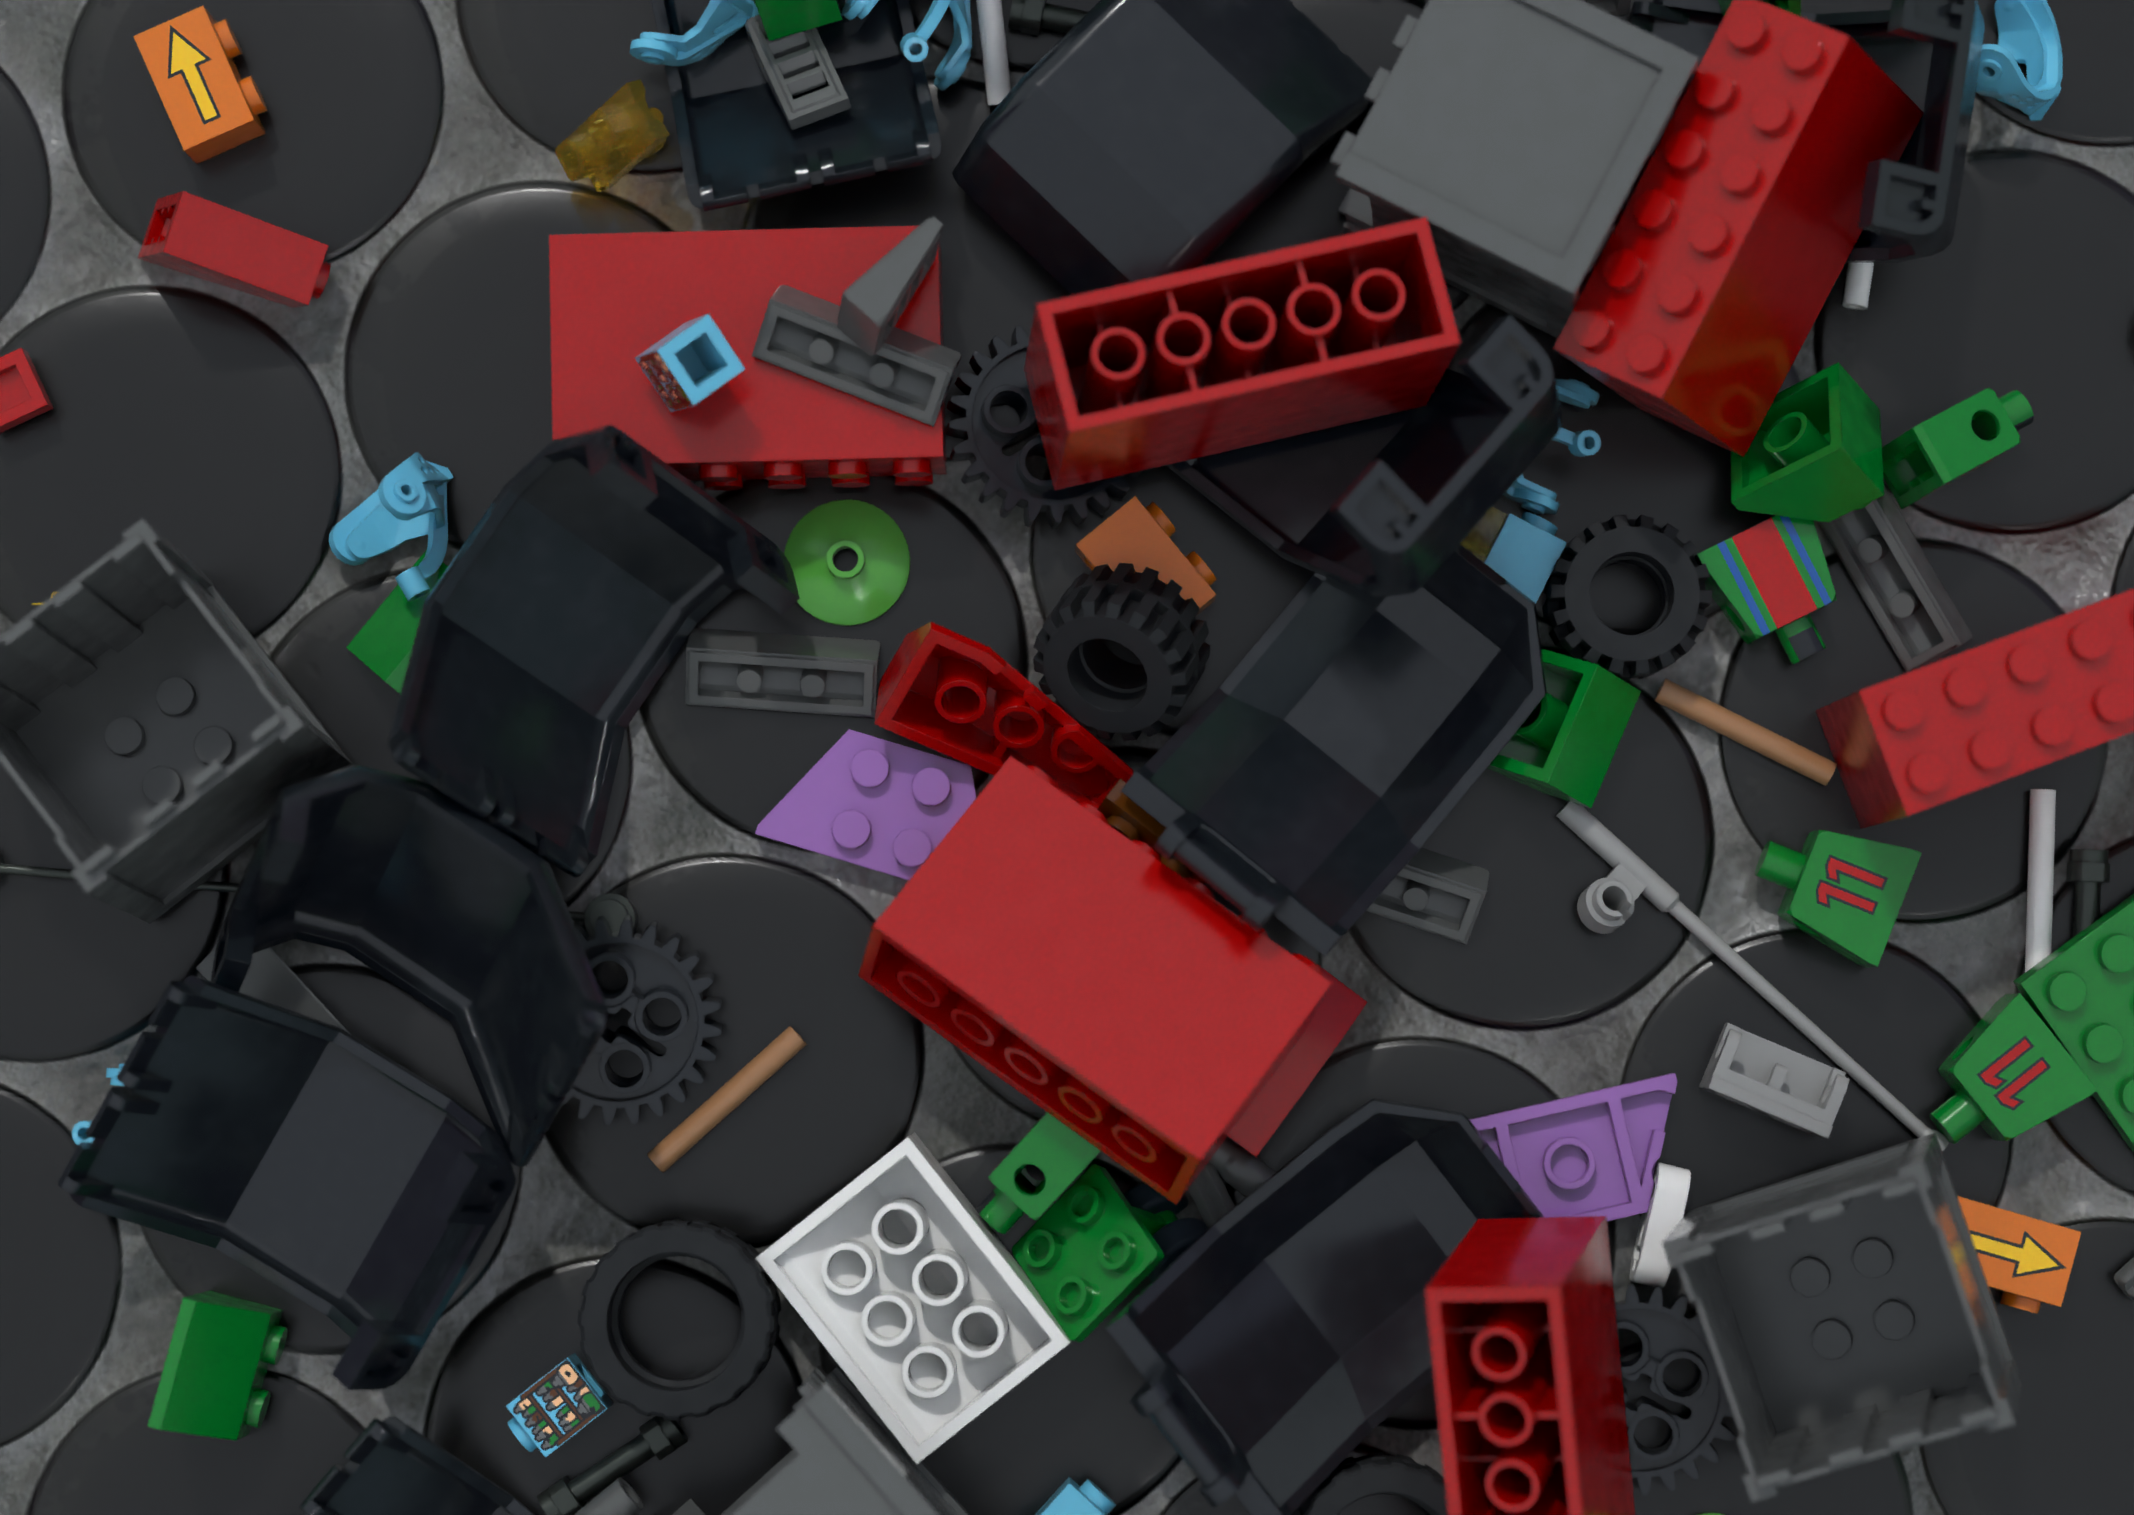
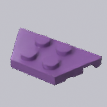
M849 729L758 824L755 834L909 881L977 798L972 768L970 765Z
M1668 1073L1469 1120L1536 1205L1543 1217L1607 1216V1221L1648 1212L1654 1186V1171L1657 1160L1661 1156L1666 1134L1664 1128L1672 1094H1675L1678 1082L1675 1073Z

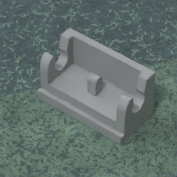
M1725 1023L1699 1088L1812 1136L1829 1138L1833 1122L1850 1079L1845 1077L1846 1072L1785 1048L1740 1029L1735 1025Z

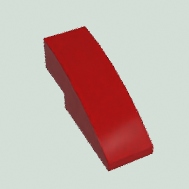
M1318 964L1316 965L1320 969L1322 976L1332 982L1328 992L1304 1034L1228 1135L1230 1139L1254 1157H1257L1368 1003Z

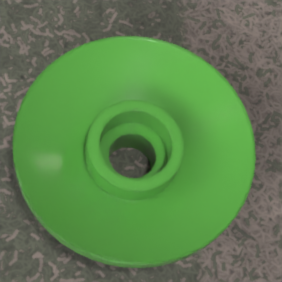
M858 500L831 501L811 510L792 530L784 551V555L788 559L794 573L800 597L797 602L813 617L833 625H861L884 615L901 597L910 572L909 549L899 526L887 513L878 507ZM842 549H851L858 555L857 565L850 571H840L834 566V557Z

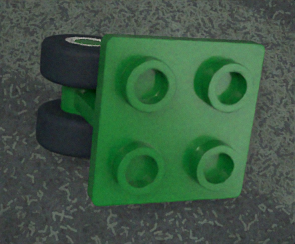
M1094 1164L1012 1247V1254L1068 1338L1080 1343L1147 1276L1151 1282L1154 1281L1208 1227L1202 1220L1197 1218H1177L1176 1214L1188 1206V1199L1185 1194L1176 1205L1142 1181L1123 1195L1107 1170L1102 1166Z

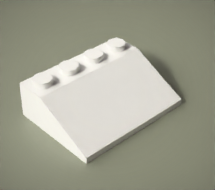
M915 1132L755 1258L916 1464L1071 1342L1023 1269Z

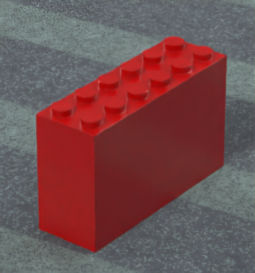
M1733 0L1553 349L1637 408L1745 457L1863 230L1858 228L1868 162L1885 159L1898 163L1924 112L1850 36L1759 0Z
M1427 217L1036 304L1024 372L1054 490H1060L1426 406L1461 342Z
M918 226L549 235L552 441L561 437L611 425L627 434L689 481H704V489L712 491L742 489V480L766 479L768 480V488L772 489L806 487V478L824 477L832 478V486L842 488L869 486L870 476H895V484L900 486L933 484V475L947 474L945 400L935 425L931 426L752 356L769 300L780 285L790 286L840 306L843 292ZM939 240L934 263L894 327L944 346L942 259ZM709 314L745 370L696 405L670 412L635 360V357L685 322Z
M2134 589L1862 689L1815 710L1834 761L1837 763V769L1860 828L1863 829L1912 815L2134 732Z
M1012 756L1009 757L873 924L858 975L1176 1205L1304 1034L1332 982L1322 976L1318 966L1309 958L1286 951L1268 938V934L1263 927L1256 932L1241 919L1243 915L1237 916L1217 902L1212 892L1204 884L1193 878H1183L1163 864L1160 856L1149 845L1139 840H1129L1111 827L1105 816L1098 809L1084 802L1077 803L1057 789L1054 781L1043 770L1032 765L1025 766Z
M1607 1216L1478 1219L1425 1288L1448 1515H1635Z

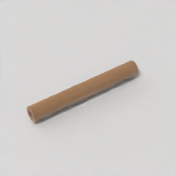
M1666 678L1656 693L1655 702L1824 786L1828 784L1836 769L1837 763Z
M789 1026L647 1153L649 1159L661 1172L667 1171L803 1049L807 1043L792 1026Z

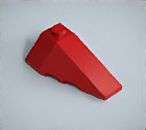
M929 622L906 635L879 681L875 725L993 776L1012 756L1025 766L1032 765L1043 770L1054 781L1057 789L1077 803L1084 802L1098 809L1120 779L1127 783L1133 775V769L994 650L936 623Z

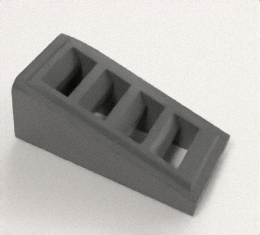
M760 14L746 21L745 28L754 58L791 130L851 108L849 97L816 28L769 41ZM825 85V88L793 99V96Z
M934 216L931 219L927 218L842 294L837 327L870 356H874L881 349L935 261L943 224Z

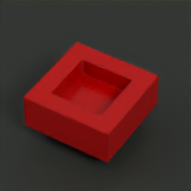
M23 348L0 357V433L53 409L28 352Z

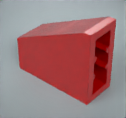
M185 191L157 199L138 259L293 308L309 306L311 297L318 299L327 284L331 268L330 263L324 261L329 245Z

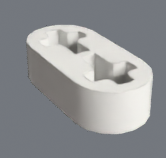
M1658 1162L1654 1171V1186L1648 1212L1641 1215L1631 1259L1629 1279L1631 1282L1664 1288L1671 1268L1662 1242L1683 1218L1690 1188L1691 1172L1689 1169Z

